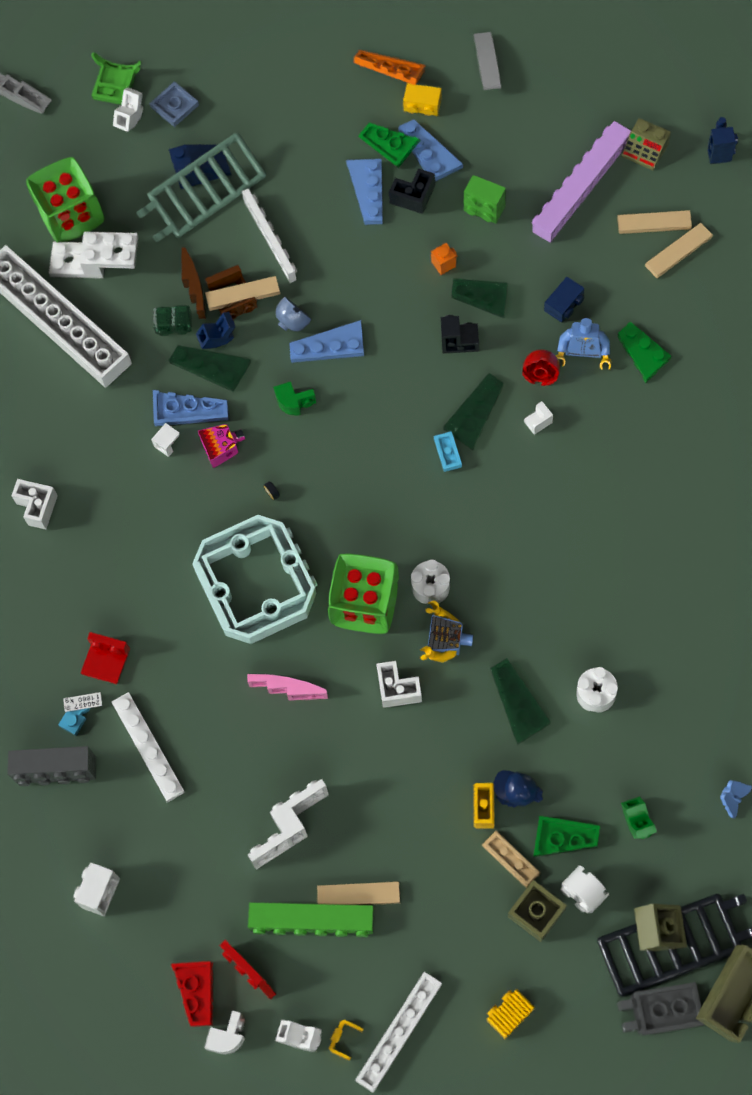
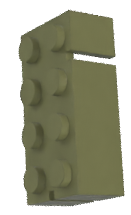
M736 945L696 1017L697 1020L730 1042L740 1043L749 1027L747 1024L738 1023L739 1020L752 1022V949L746 945Z

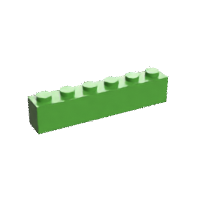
M249 902L248 928L250 931H253V934L262 935L266 931H274L275 935H286V932H294V935L304 936L307 932H315L316 936H327V933H335V936L346 937L348 933H356L357 937H368V934H373L374 908L370 905Z

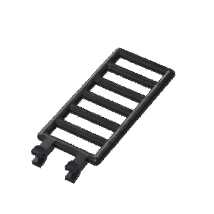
M714 894L682 906L681 912L685 938L694 961L682 965L677 950L668 949L675 968L663 972L655 951H646L655 976L645 980L642 977L626 937L637 932L636 924L599 937L597 942L618 995L624 997L730 957L736 945H742V941L752 938V927L739 933L736 932L727 911L745 905L747 902L745 895L741 894L723 901L720 894ZM714 903L718 908L733 944V947L721 950L704 907ZM695 910L714 954L704 958L700 954L684 915ZM617 939L620 941L636 982L626 987L622 983L607 943Z

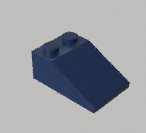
M185 144L169 149L175 173L181 171L218 144ZM221 151L214 158L225 175L229 176L231 172L226 157ZM208 161L199 166L209 181L219 179ZM194 171L185 176L191 186L202 184ZM178 181L180 189H185L180 181Z

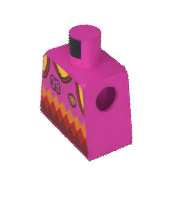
M227 424L198 431L200 440L213 468L238 454L236 443L245 440L241 429L231 433Z

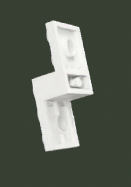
M84 232L83 243L53 242L49 275L50 277L103 278L104 268H135L138 234ZM120 247L123 249L120 253H114L116 248ZM68 257L74 258L70 263H66L65 259Z
M322 779L310 782L302 792L297 791L285 803L279 802L273 806L270 814L281 834L276 833L268 838L267 843L262 846L259 844L250 850L251 853L248 856L256 870L308 837L297 815L329 795Z

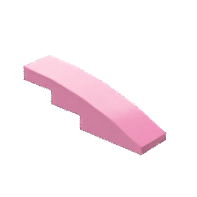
M247 674L249 687H267L269 694L287 693L289 701L328 699L326 689L306 681L269 674Z

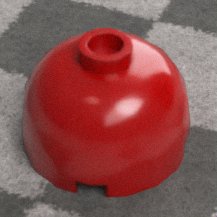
M539 349L527 355L523 363L522 374L528 382L532 384L542 382L541 386L553 384L558 379L560 364L555 354L548 350Z

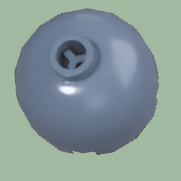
M286 297L281 299L276 307V317L280 321L278 325L285 331L288 329L301 331L312 320Z

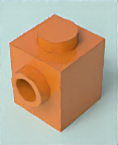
M447 243L431 251V262L440 275L456 267L457 253Z

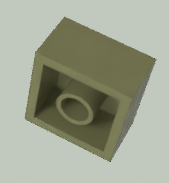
M533 880L508 912V918L539 942H542L564 913L567 905Z

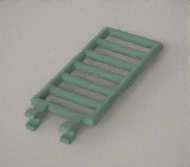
M234 133L150 191L148 198L151 202L138 210L136 214L141 218L153 209H157L168 226L152 236L156 242L171 232L176 238H180L240 196L242 191L250 189L266 177V173L241 135ZM235 141L258 173V175L250 180L228 148ZM221 151L244 183L236 190L214 158ZM206 161L210 163L230 193L222 200L199 167ZM192 171L195 172L216 203L209 209L205 207L185 177ZM178 181L183 185L201 212L194 219H192L171 188ZM164 190L187 222L180 229L177 228L156 197Z

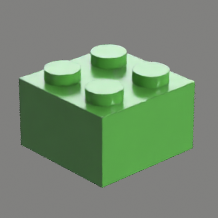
M473 175L464 190V211L469 215L481 217L487 222L497 223L505 208L506 188Z

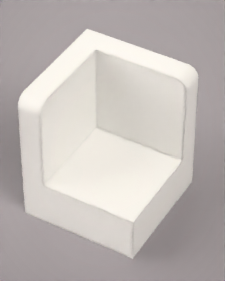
M541 401L536 405V411L526 417L524 422L535 435L552 424L553 414Z
M165 423L151 440L156 449L169 457L173 452L171 445L180 434Z

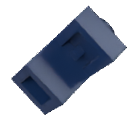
M223 312L216 323L202 324L196 333L202 349L220 347L229 343L234 338L232 332L235 329V323L230 312Z

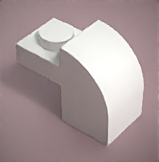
M128 87L124 89L122 106L115 109L113 126L127 132L136 126L144 108L141 106V92Z
M232 1011L227 1031L210 1027L205 1049L219 1054H230L238 1050L245 1040L242 1035H238V1031L242 1032L245 1019H242L243 1015L240 1012Z
M281 1020L275 1041L313 1052L316 1051L321 1042L320 1035L322 1030L303 1026L292 1021Z

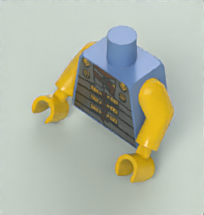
M430 601L428 604L432 605V609L426 608L425 611L429 614L434 613V615H432L428 646L420 649L426 655H422L420 658L421 660L429 658L430 660L443 663L459 655L461 645L472 646L473 635L463 634V624L451 613L439 607L438 602Z

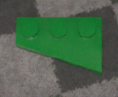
M368 123L358 135L362 141L397 168L401 166L421 141L417 137L395 132L373 123Z
M629 322L617 335L624 349L634 361L635 367L642 374L645 383L671 360L669 353L632 322Z
M539 816L533 857L595 848L598 845L600 826Z

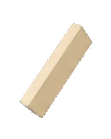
M495 831L482 844V847L526 889L541 874L498 831Z

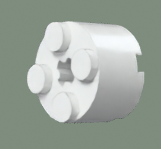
M432 559L417 565L411 574L413 595L419 602L424 604L430 601H436L439 604L444 601L450 590V575L446 567Z
M602 667L585 671L580 676L576 693L579 704L585 710L596 713L608 710L613 705L618 690L615 677ZM593 689H600V692H598L597 690L593 691Z
M578 866L565 879L560 890L566 897H572L576 901L574 905L582 913H593L609 896V893L604 892L606 888L590 872L586 875L582 872L585 868Z

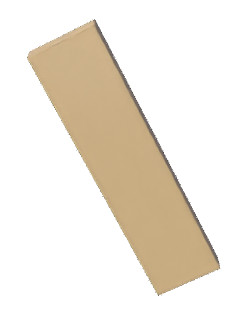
M690 210L617 216L619 234L689 230L692 227Z
M700 223L646 262L645 267L656 278H659L709 241L713 235Z
M276 276L206 292L205 294L209 311L239 304L252 297L259 300L280 295Z
M399 882L317 886L318 904L378 905L400 903Z

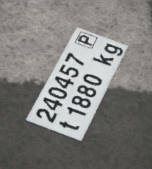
M100 692L63 698L65 712L102 706Z

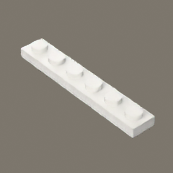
M249 189L242 191L245 204L290 283L296 281V266L293 262H289L288 259L290 257L287 250L281 248V240L278 235H274L272 232L274 228L270 221H266L264 209L258 207L257 204L259 202L256 195L251 194Z
M129 692L112 701L114 708L166 801L170 802L185 793Z
M426 972L423 973L356 1078V1082L374 1093L440 989L441 982Z

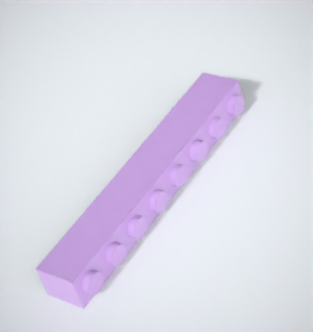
M615 121L604 129L602 137L595 140L593 148L585 153L580 164H576L570 177L567 176L560 190L557 189L552 196V200L545 203L541 214L534 217L532 221L533 233L551 243L624 150L631 130Z

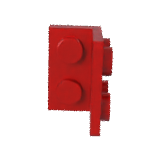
M89 632L87 639L91 646L81 674L112 684H118L130 652L127 642Z

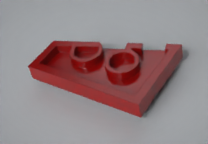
M226 940L219 945L224 950L222 955L229 963L234 961L237 964L234 968L242 976L246 974L249 977L247 981L255 990L259 987L270 1000L276 995L265 980Z
M213 962L171 964L177 979L178 989H180L183 998V1005L190 1026H213Z

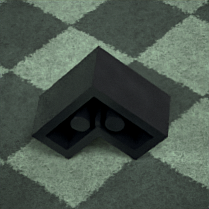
M418 168L412 183L395 178L389 190V203L423 214L435 187V173Z
M454 315L440 317L442 354L479 352L478 323L467 322L460 324L459 316Z

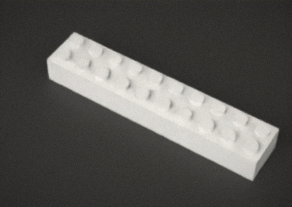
M5 245L0 250V293L106 388L132 364L129 354L8 246Z

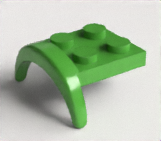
M92 52L93 60L101 67L92 93L93 100L122 105L123 91L127 87L131 89L135 75L140 70L141 61L139 60L135 65H120L105 60L97 53Z

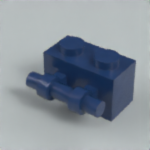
M720 117L716 122V129H711L707 148L710 164L731 162L733 154L736 153L735 145L738 144L737 133L734 134L733 127H727L724 117Z

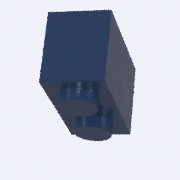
M566 277L545 301L544 311L562 323L565 318L568 319L572 315L575 306H579L585 298L584 287Z

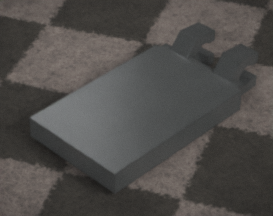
M696 982L634 992L630 996L631 999L617 1003L619 1012L631 1009L634 1011L635 1021L621 1024L623 1033L638 1030V1034L645 1036L705 1025L696 1019L701 1009Z

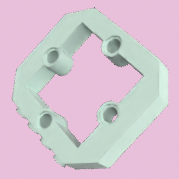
M256 515L202 540L192 565L225 635L252 644L306 619L309 615L317 594L315 587L318 585L314 576H309L307 572L310 570L305 559L301 560L299 556L302 554L297 543L293 544L291 540L294 538L289 527L285 528L283 522ZM271 536L281 555L283 570L291 575L300 594L282 603H279L276 599H267L262 604V612L237 623L229 607V603L232 600L230 589L224 582L217 581L209 564L231 554L238 558H245L251 552L250 545ZM238 544H245L243 548H236ZM288 560H296L294 564H287ZM219 592H226L223 597H217ZM270 608L277 609L276 612L272 614L267 612Z

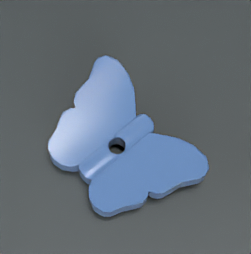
M730 780L721 794V800L729 817L736 818L738 803L741 802L742 797L751 791L752 786L739 781Z

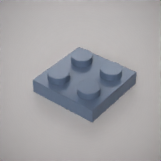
M173 82L150 103V107L174 127L199 106V102L176 82Z

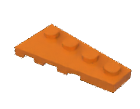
M359 50L354 57L355 64L413 85L417 84L425 72V65L363 50Z

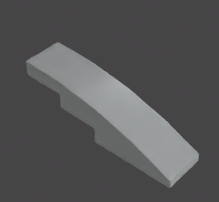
M491 32L474 34L483 90L501 88Z
M0 73V95L43 114L52 101L50 98L22 81L20 83L11 76H4Z

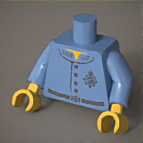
M584 318L581 322H574L572 327L560 336L557 348L559 353L556 357L563 360L562 367L566 364L564 353H566L567 356L601 358V355H603V359L600 362L601 370H603L604 362L609 364V369L611 368L612 361L608 358V355H610V340L603 331H600L599 324L592 323V320L589 318Z

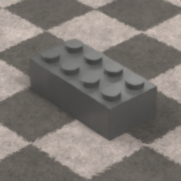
M88 746L8 751V775L19 786H30L31 783L49 785L50 782L69 784L70 781L88 783L90 780H96V756Z

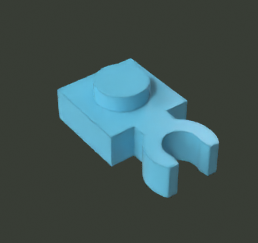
M90 708L66 712L58 726L76 736L86 721V718L82 715L87 713Z

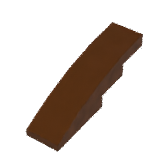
M182 247V282L184 288H189L191 303H196L198 318L206 319L205 301L199 276L185 247Z

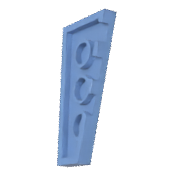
M414 119L398 127L399 132L421 140L412 152L423 170L435 173V181L463 168V164Z
M346 160L364 224H383L382 160Z
M361 320L289 343L291 363L364 356Z
M153 390L155 426H163L165 423L168 425L229 420L227 400L208 397L197 398L193 395L182 396L172 392L161 393L160 391Z

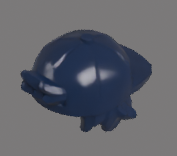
M507 770L497 773L493 782L494 793L502 805H508V807L527 806L533 801L539 803L543 800L541 795L543 790L537 786L532 777Z

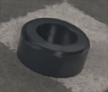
M268 481L263 485L272 500L280 497L278 490L272 482Z

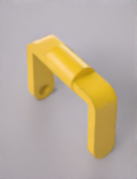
M342 1020L331 1036L330 1040L332 1042L329 1049L332 1053L350 1061L351 1057L334 1050V1047L342 1035V1029L345 1024L363 1032V1028Z

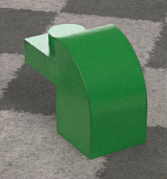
M291 381L273 387L280 409L288 415H301L300 408H308L316 403L313 389L295 394Z
M641 797L621 803L627 825L634 839L648 838L652 834L657 833L655 824L649 818L646 804Z

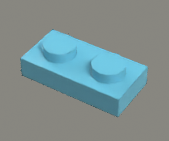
M452 431L434 436L443 471L447 472L462 468Z

